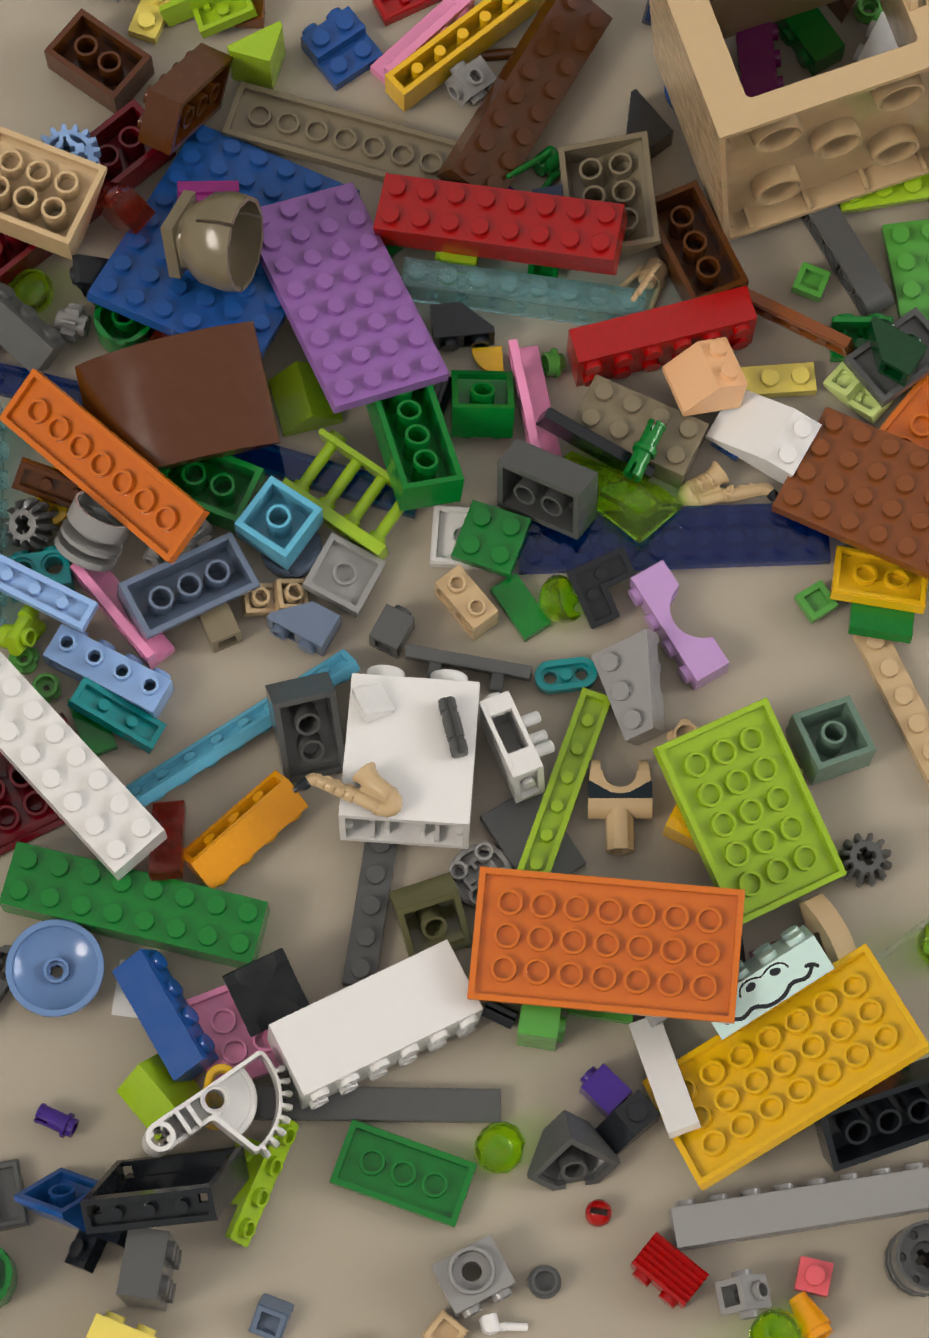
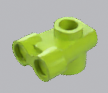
M25 604L17 615L19 617L14 624H3L0 627V647L8 649L11 655L19 656L27 647L34 646L35 642L47 630L46 624L39 618L40 611Z

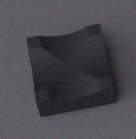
M283 948L222 976L251 1037L267 1030L269 1024L309 1005Z

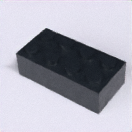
M929 1057L909 1064L814 1123L823 1157L834 1172L929 1140Z

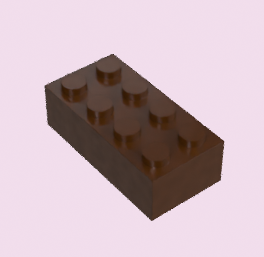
M200 43L192 51L189 50L180 62H175L172 69L166 74L163 73L153 86L149 85L143 96V102L146 103L145 109L137 124V128L140 129L138 142L167 155H171L221 108L233 56Z
M697 180L655 196L661 244L654 246L660 259L667 265L668 275L682 301L743 286L748 287L749 280Z

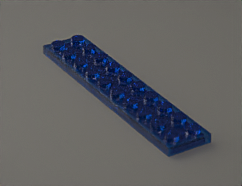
M773 503L597 509V518L578 540L532 521L518 558L519 575L565 573L621 546H624L634 571H643L661 560H664L669 570L830 564V542L828 535L773 512Z

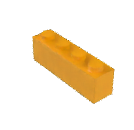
M275 770L178 855L202 884L215 889L223 885L236 869L247 864L260 848L272 842L284 827L296 821L308 805L298 792H293L294 786L289 779Z

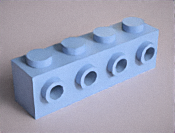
M64 624L60 625L43 653L46 665L79 682L85 676L158 719L174 692L172 680H170L171 676L156 667L151 670L143 666V661L130 653L124 656L116 652L115 646L103 639L97 642L89 638V634L86 631L82 633Z

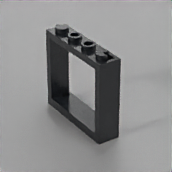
M243 1146L170 1154L161 1157L117 1160L80 1201L86 1234L218 1220L249 1179ZM132 1166L133 1173H128L125 1176L123 1167ZM207 1193L208 1200L201 1201L200 1194Z

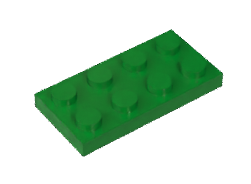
M352 1119L329 1183L455 1229L477 1163Z

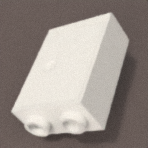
M509 690L503 693L495 692L489 694L483 701L479 702L481 726L515 803L544 793V767L540 757L554 752L555 746L551 740H548L546 730L542 729L528 734L526 729L541 722L539 712L533 711L520 716Z

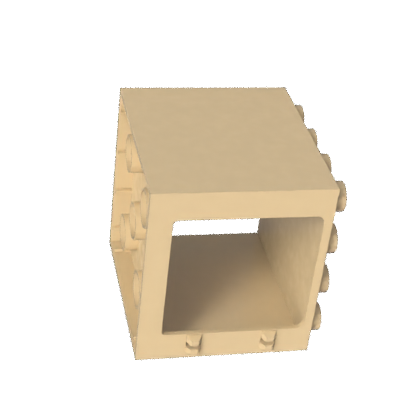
M649 0L654 58L711 209L728 241L929 174V0H879L898 48L754 97L746 96L724 39L735 36L737 32L770 21L773 23L838 0Z

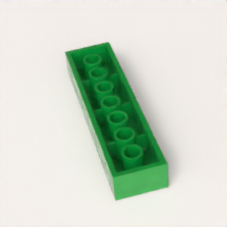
M18 841L0 897V906L4 912L41 921L51 919L67 920L82 926L90 933L234 968H240L257 960L270 914V907L267 901L134 869L118 881L100 861Z

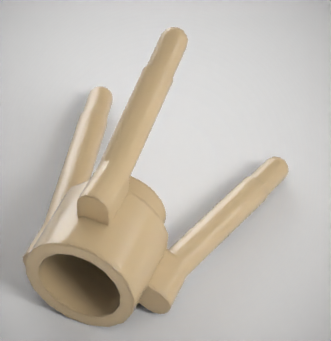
M650 257L644 266L638 265L630 276L610 292V298H614L638 278L640 285L630 300L635 302L645 288H654L655 290L647 310L655 308L659 295L666 285L663 279L669 271L667 265L658 258Z

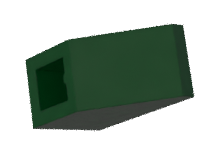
M873 316L867 335L877 370L880 374L905 387L923 360L928 346L923 344L919 337L913 334L907 335L897 329L891 321Z

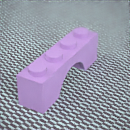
M664 560L631 577L630 590H628L629 597L636 607H642L646 614L644 619L649 629L653 632L657 631L663 640L661 646L665 654L669 658L674 657L679 665L677 668L678 673L684 683H690L694 690H697L727 673L729 661L713 637L698 638L690 636L681 631L674 623L670 613V605L678 594L679 584Z

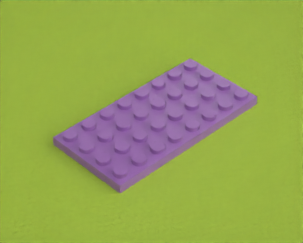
M353 182L261 207L263 212L261 216H263L264 238L260 263L334 414L448 380L450 373L381 237L375 235L373 230L374 223Z

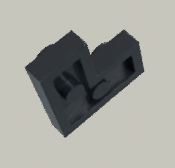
M624 546L565 572L591 629L620 617L608 587L636 575Z
M128 1230L86 1234L85 1232L78 1231L75 1240L69 1247V1253L64 1262L93 1274L107 1243L125 1248Z

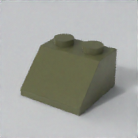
M450 872L389 892L408 957L446 939L453 951L472 945L460 894Z

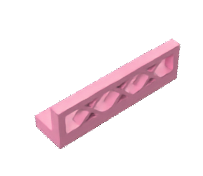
M443 0L370 66V72L385 85L386 73L474 8V0Z
M518 339L508 340V359L511 371H513V383L526 443L562 457L558 437L536 425L539 416L551 407L538 345L519 348Z
M74 563L70 565L76 582L92 600L98 602L102 613L149 669L152 670L175 652V647L163 633L147 640L130 622L117 597L118 583L120 582L111 571L97 572L85 569Z

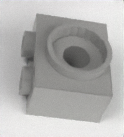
M491 1234L431 1265V1271L456 1318L462 1314L465 1319L474 1316L483 1310L481 1304L492 1298L497 1303L513 1294L511 1288L515 1287L516 1284ZM467 1265H476L481 1270L482 1274L477 1281H467L463 1277L462 1271Z

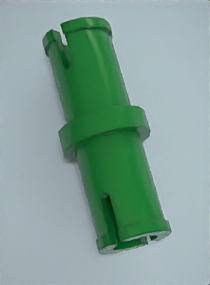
M649 419L639 441L633 444V454L623 471V475L631 481L633 476H636L634 482H641L650 460L655 459L657 454L656 447L666 430V426L658 420L654 426L655 419Z

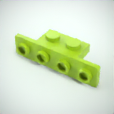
M171 0L159 6L160 14L169 27L195 17L203 39L258 16L253 0Z
M290 1120L289 1124L279 1123L278 1126L283 1128L286 1134L284 1137L276 1134L273 1135L280 1143L277 1148H273L268 1144L265 1146L271 1153L268 1159L260 1153L252 1155L244 1149L249 1179L230 1203L237 1206L225 1234L226 1238L240 1246L248 1247L251 1238L254 1236L262 1212L269 1202L277 1177L283 1169V1163L288 1151L295 1141L299 1124L293 1120ZM245 1137L255 1146H259L262 1143ZM236 1143L234 1147H240V1145Z

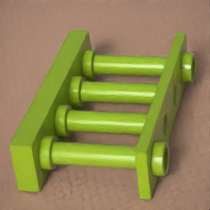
M321 428L318 434L321 441L325 443L324 447L299 480L295 479L292 482L285 477L282 483L321 507L323 510V523L351 543L384 560L389 554L384 538L404 511L399 510L396 501L375 531L371 530L369 534L359 528L361 525L359 521L385 485L392 488L388 473L345 444L347 440L335 430H331L329 433ZM335 451L349 459L350 462L327 494L317 499L309 494L311 491L309 487ZM360 468L376 478L352 511L342 516L334 511L336 508L334 504Z

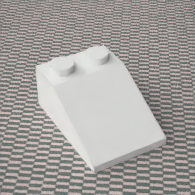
M746 390L740 408L719 411L705 438L731 454L738 456L741 460L779 483L784 484L788 476L792 477L822 424L795 408Z

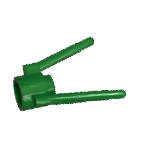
M547 146L534 158L506 175L507 179H511L533 167L538 175L542 177L545 175L549 176L541 188L549 187L561 175L558 169L560 167L558 150L553 146Z

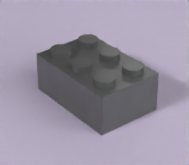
M516 439L497 461V506L515 514L531 518L534 522L577 540L597 518L598 472L519 439Z
M151 1228L128 1230L116 1291L117 1296L126 1305L166 1311L167 1303L173 1304L176 1283H173L172 1275L174 1269L179 1270L182 1250L179 1249L178 1243L170 1231Z

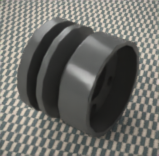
M929 1220L911 1224L900 1230L889 1240L884 1251V1268L888 1279L897 1290L913 1297L929 1296ZM924 1255L926 1261L923 1265L917 1266L915 1260L919 1256Z

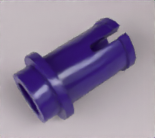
M45 1103L40 1105L34 1119L35 1123L58 1132L61 1138L65 1136L71 1138L79 1123V1120L74 1118L75 1115L73 1113L67 1115Z

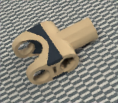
M591 760L587 789V819H605L606 853L612 855L632 854L635 852L634 819H652L653 794L648 761L638 760V770L633 782L627 786L619 787L612 785L606 780L603 770H601L600 760Z

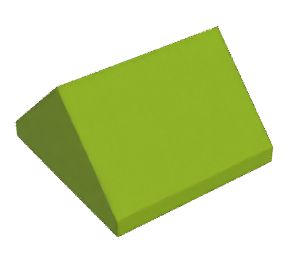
M277 21L227 45L228 55L233 56L230 68V75L233 80L274 90L286 55L281 21Z
M295 361L269 379L270 389L284 437L343 423L341 412L333 413L309 362Z
M156 1054L139 1063L116 1091L145 1127L148 1128L152 1123L202 1089L193 1079L191 1081H174L159 1054ZM155 1134L154 1136L157 1141L164 1137L162 1134L159 1136Z

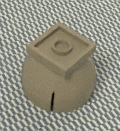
M183 190L160 227L169 277L181 279L187 269L202 284L224 292H243L252 282L259 265L264 238L263 216H261L263 212L258 199L236 191L214 192L197 202L195 191Z

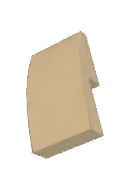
M276 579L273 583H260L259 588L241 596L243 617L268 616L270 612L308 603V591L301 588L305 579Z
M822 893L799 903L802 918L807 929L811 933L819 932L823 949L830 962L838 961L856 949L852 936L842 917Z

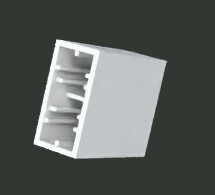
M391 665L372 666L367 669V674L352 673L342 783L352 784L355 788L359 789L361 785L352 780L353 776L364 765L374 762L379 775L393 787L397 788L402 796L403 806L397 815L386 818L374 815L371 811L340 798L338 815L340 840L469 849L480 682L468 681L466 674L452 669L436 670L431 673L430 678L405 677L403 670ZM382 683L395 708V712L365 724L352 697V688ZM449 696L454 697L456 700L457 712H459L465 734L464 737L468 745V755L457 759L451 756L450 745L447 741L442 715L438 707V701Z

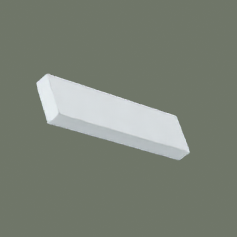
M644 1018L628 1024L669 1138L671 1139L701 1128L663 1022L651 1027L648 1020Z

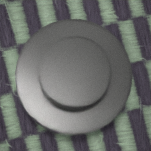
M540 1265L534 1268L528 1277L530 1292L539 1299L554 1297L561 1288L559 1272L549 1265Z

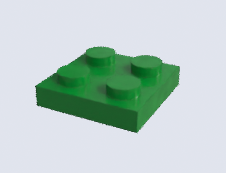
M472 500L451 558L452 560L511 579L532 520L531 518Z

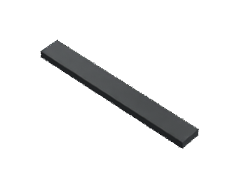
M255 1085L257 1091V1110L253 1120H274L276 1109L274 1086ZM282 1086V1091H292L290 1086ZM358 1087L345 1095L337 1092L329 1096V1102L311 1110L310 1106L301 1109L293 1093L292 1097L283 1099V1103L292 1104L293 1109L291 1111H282L283 1115L288 1116L293 1121L351 1122L354 1119L359 1122L500 1124L501 1089Z

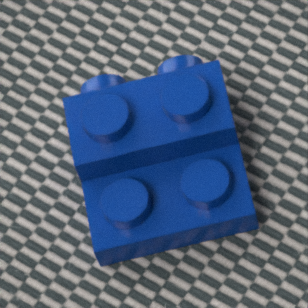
M349 6L343 10L339 7L334 8L326 16V21L320 25L316 23L308 25L302 32L303 36L300 37L301 49L335 91L368 71L370 66L383 55L381 50L367 35L365 25Z

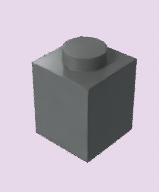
M386 603L369 634V645L398 659L415 628V618L411 616L412 613L400 605L393 607Z

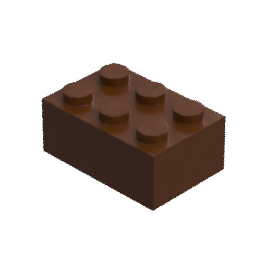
M82 8L44 50L50 70L114 114L129 103L155 74L151 55Z

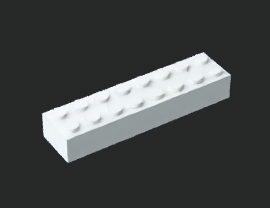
M0 652V752L119 881L167 839L165 829Z

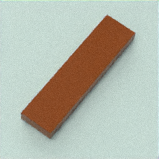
M748 288L757 315L841 356L846 357L855 350L851 337Z

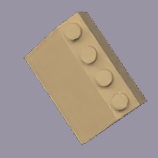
M0 126V233L72 260V255H76L86 235L108 171L107 167Z

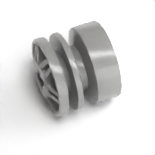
M82 490L76 493L68 510L67 519L63 520L54 543L57 550L72 563L88 570L107 572L115 567L118 556L122 552L123 543L127 542L131 531Z

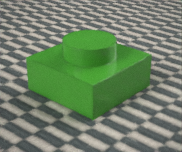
M803 261L791 292L819 303L832 272Z
M822 580L801 591L794 598L811 624L830 614L839 606L836 600L830 599V591Z

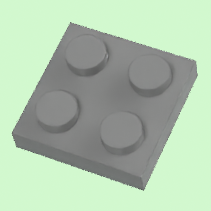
M331 532L301 588L357 617L386 561Z

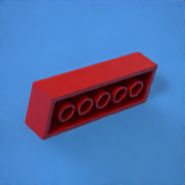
M743 286L569 329L566 355L576 387L582 385L590 387L596 374L606 379L614 378L620 380L629 377L634 372L642 370L644 372L655 371L697 341L727 337L732 350L744 349L752 343L757 315L748 287Z

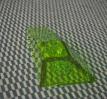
M570 451L563 457L598 472L597 510L639 544L682 508V503L659 485L644 479L641 482H634L636 476H633L631 481L623 475V471Z

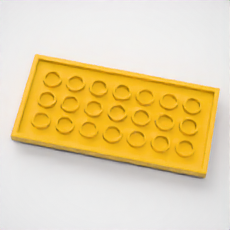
M866 943L834 962L832 965L835 969L722 1040L718 1034L677 1059L701 1128L674 1137L673 1140L702 1191L929 1053L928 1041ZM646 1078L641 1082L657 1111L660 1113L649 1080Z

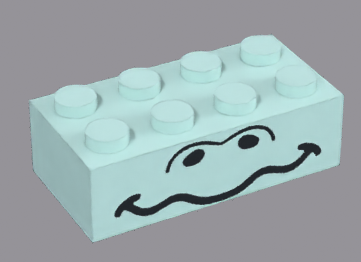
M804 924L800 927L797 925L789 927L781 933L780 936L782 938L772 945L768 942L759 946L753 951L754 956L743 963L740 960L735 1023L711 1022L722 1040L835 969L815 936Z

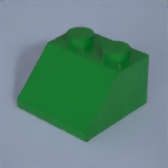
M451 370V437L513 438L515 412L513 371Z

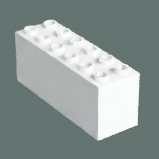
M446 939L269 1024L267 1041L279 1065H285L286 1070L283 1073L286 1078H290L291 1082L289 1085L301 1109L310 1106L311 1110L329 1102L328 1097L337 1092H340L341 1095L352 1092L359 1087L358 1082L368 1077L373 1081L388 1073L387 1068L397 1063L402 1067L418 1058L417 1053L426 1049L429 1052H433L447 1044L446 1039L454 1035L462 1038L474 1032L483 1007L480 1001L467 999L469 980Z

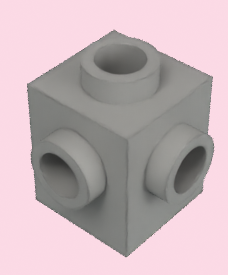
M480 55L468 64L462 60L449 70L452 75L444 83L447 86L449 95L462 107L470 101L475 105L484 99L487 95L486 90L493 85L497 77Z
M743 1269L731 1272L732 1278L715 1282L721 1316L739 1315L740 1320L760 1317V1310L772 1307L766 1274H752L751 1269Z

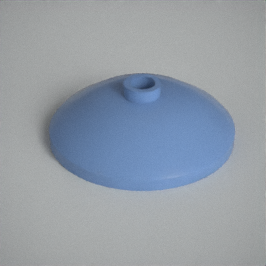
M61 919L38 922L24 930L13 942L8 952L5 966L7 983L15 999L30 1012L44 1017L68 1016L87 1006L98 993L105 971L104 957L93 935L82 926ZM56 967H61L63 974L58 978L53 977L52 970Z

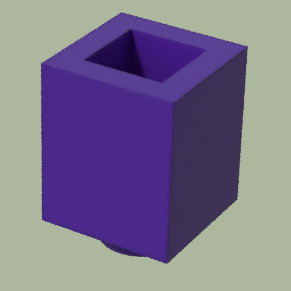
M604 1063L598 1069L594 1066L591 1067L580 1079L583 1085L580 1087L579 1093L605 1118L628 1099L632 1093V1090Z

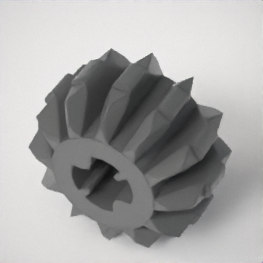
M37 498L20 499L15 501V507L7 509L10 519H6L3 523L9 525V530L5 535L13 537L12 545L22 547V550L33 551L34 549L47 547L46 542L55 539L51 530H55L59 526L52 523L56 513L53 511L48 512L49 503L40 502Z
M856 833L853 837V842L846 839L842 844L845 850L838 851L840 859L843 860L842 863L845 870H848L844 879L848 882L853 877L857 878V887L862 886L864 879L870 887H874L876 878L884 881L887 877L884 870H890L892 867V863L886 860L891 856V850H881L885 843L884 839H879L877 843L872 842V833H868L865 840H863L859 833ZM860 855H863L865 859H871L869 865H866L864 861H858Z

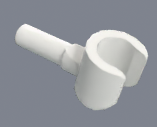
M497 1313L487 1314L479 1319L481 1330L485 1335H493L501 1331H528V1323H499Z

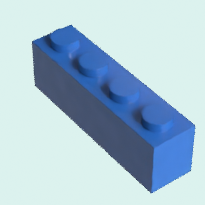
M139 949L116 967L112 973L174 1081H191L219 1060L214 1050L215 1044L204 1033L198 1023L199 1016L186 1002L182 995L183 988L180 983L171 976L167 969L168 963L165 957L157 950Z

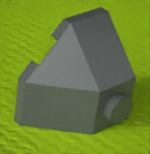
M563 1110L543 1129L529 1166L527 1177L552 1191L566 1189V1184L585 1181V1185L598 1184L620 1164V1159L588 1121Z

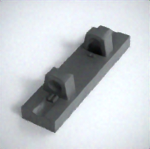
M407 644L405 650L407 660L429 664L427 678H430L432 672L441 670L443 666L491 674L489 691L502 693L505 677L530 681L532 666L412 644Z

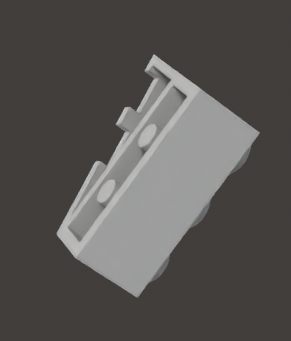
M647 628L591 655L625 741L637 746L666 733L663 693H661L660 688L661 663H659L657 645L659 644V634Z

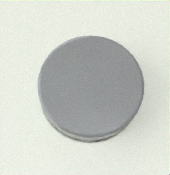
M480 842L470 845L469 849H462L454 857L449 867V872L459 891L461 902L472 908H476L480 866L512 869V865L506 855L487 842Z

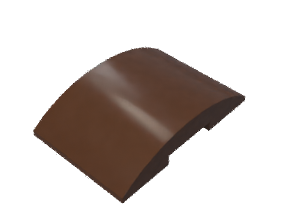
M253 321L210 327L151 340L107 353L75 366L83 407L160 472L215 457L223 458L281 443Z

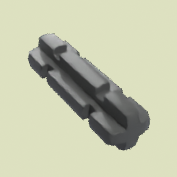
M452 696L441 698L438 701V707L442 715L447 741L450 745L451 756L456 759L468 755V745L464 737L465 734L460 715L457 712L456 700Z

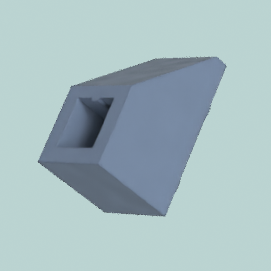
M311 601L270 612L267 616V623L271 634L284 641L288 638L298 643L297 647L309 655L316 653L323 657L341 627V617L333 611Z

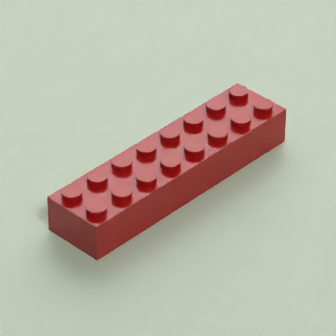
M385 173L373 230L375 235L381 237L384 245L616 276L628 219L625 204Z

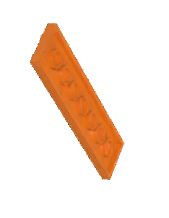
M33 368L0 415V421L168 563H175L210 514V512L37 369Z

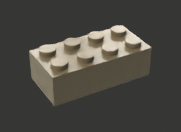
M597 374L573 419L632 454L633 444L639 441L647 421L655 419L654 426L657 420L662 422L666 426V430L656 447L657 454L655 459L650 460L649 464L656 468L652 477L677 488L685 482L705 441L709 423L693 416L683 417L681 411Z

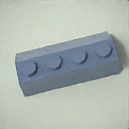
M229 532L181 554L174 564L166 561L118 583L117 597L130 622L148 640L259 588L260 583L232 532Z

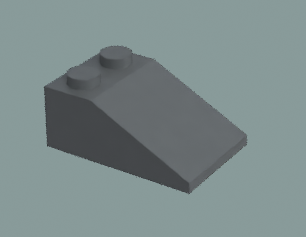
M328 672L265 685L269 713L283 776L288 778L291 783H296L310 773L327 776L343 772L345 750L336 690Z

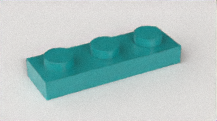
M85 676L67 704L68 707L148 754L153 750L167 725Z

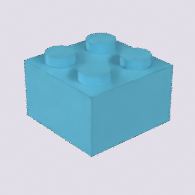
M271 475L234 523L236 536L288 570L323 524V510Z

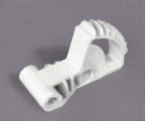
M257 1051L200 1092L152 1123L143 1135V1150L152 1157L164 1156L206 1125L213 1124L240 1146H243L250 1154L257 1155L260 1153L268 1159L271 1153L265 1146L268 1144L273 1148H277L280 1143L273 1135L276 1134L284 1137L286 1131L278 1125L279 1123L289 1124L291 1120L288 1116L281 1115L282 1111H291L293 1109L292 1104L283 1103V1099L293 1096V1092L290 1090L282 1091V1086H286L291 1082L290 1078L279 1079L278 1076L286 1070L285 1065L275 1069L266 1053ZM256 1059H260L272 1079L276 1096L273 1123L267 1136L259 1146H255L242 1136L251 1125L257 1110V1091L253 1080L244 1067ZM210 1092L218 1093L223 1099L222 1107L219 1109L209 1108L205 1102L206 1095ZM155 1134L157 1136L160 1134L164 1136L163 1144L160 1145L158 1143L156 1145L153 1142Z

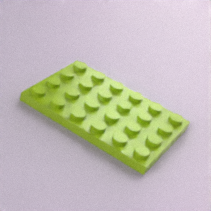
M767 697L652 749L714 887L745 890L743 924L847 874Z

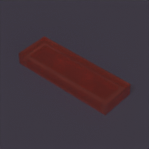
M185 800L153 803L152 816L165 829L167 839L150 853V881L183 878L186 822Z

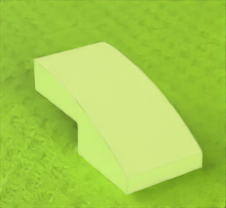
M843 361L823 382L824 387L837 399L872 424L893 403L891 401L882 408Z

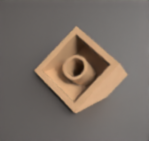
M727 337L697 341L666 363L662 368L683 417L740 408L748 382Z

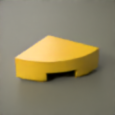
M502 346L471 349L474 363L483 371H504Z

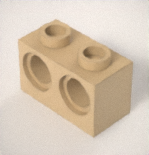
M460 564L435 582V596L473 641L498 623V609Z

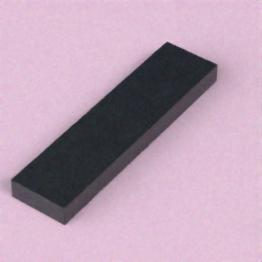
M551 407L546 409L536 422V425L622 474L632 456V453ZM648 464L641 482L638 483L644 484L652 478L656 470L655 466Z

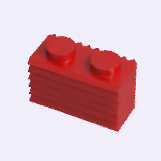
M658 1232L652 1236L630 1265L635 1270L632 1276L645 1287H648L650 1283L661 1292L658 1297L673 1309L677 1305L683 1309L709 1276L707 1272Z

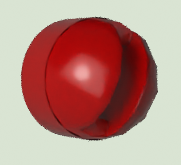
M601 1199L591 1201L585 1210L587 1222L594 1227L605 1226L612 1216L610 1205ZM591 1208L607 1210V1216L590 1213Z

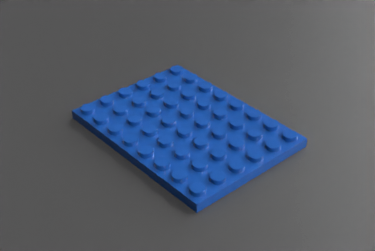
M202 125L186 140L87 292V300L169 336L210 327L253 321L263 358L287 316L260 262L252 282L243 292H224L202 284L187 269L181 279L169 277L160 227L177 201V181H239V193L258 199L260 207L343 185V183L241 140L222 135V132Z

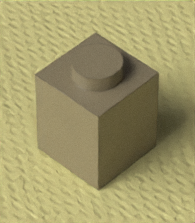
M228 602L198 616L214 653L243 641L241 630Z

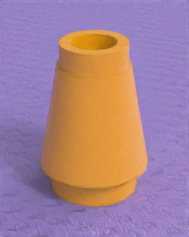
M801 1292L788 1301L802 1338H827L832 1334L831 1320L808 1297L806 1292Z

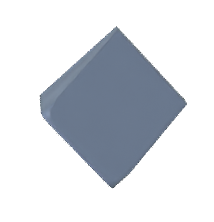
M264 1293L257 1304L249 1332L264 1338H282L293 1312L294 1304Z

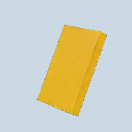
M836 546L830 599L924 614L928 579L860 549Z

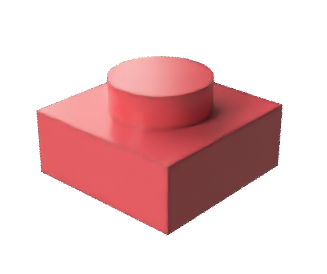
M800 1256L793 1290L826 1298L829 1292L834 1263Z

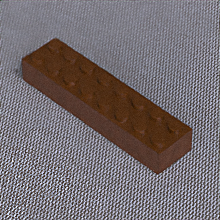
M545 0L436 177L443 181L508 189L515 177L507 179L506 175L525 162L613 18L592 0Z

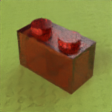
M111 181L102 185L95 209L114 229L134 235L156 213L132 187Z

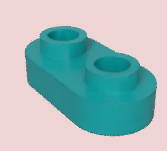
M587 657L550 660L541 663L537 667L534 681L538 690L544 694L581 691L582 687L590 689L597 680L598 672L594 662ZM580 671L585 672L587 678L580 680L576 677V673ZM551 675L555 677L556 681L549 684L544 678Z

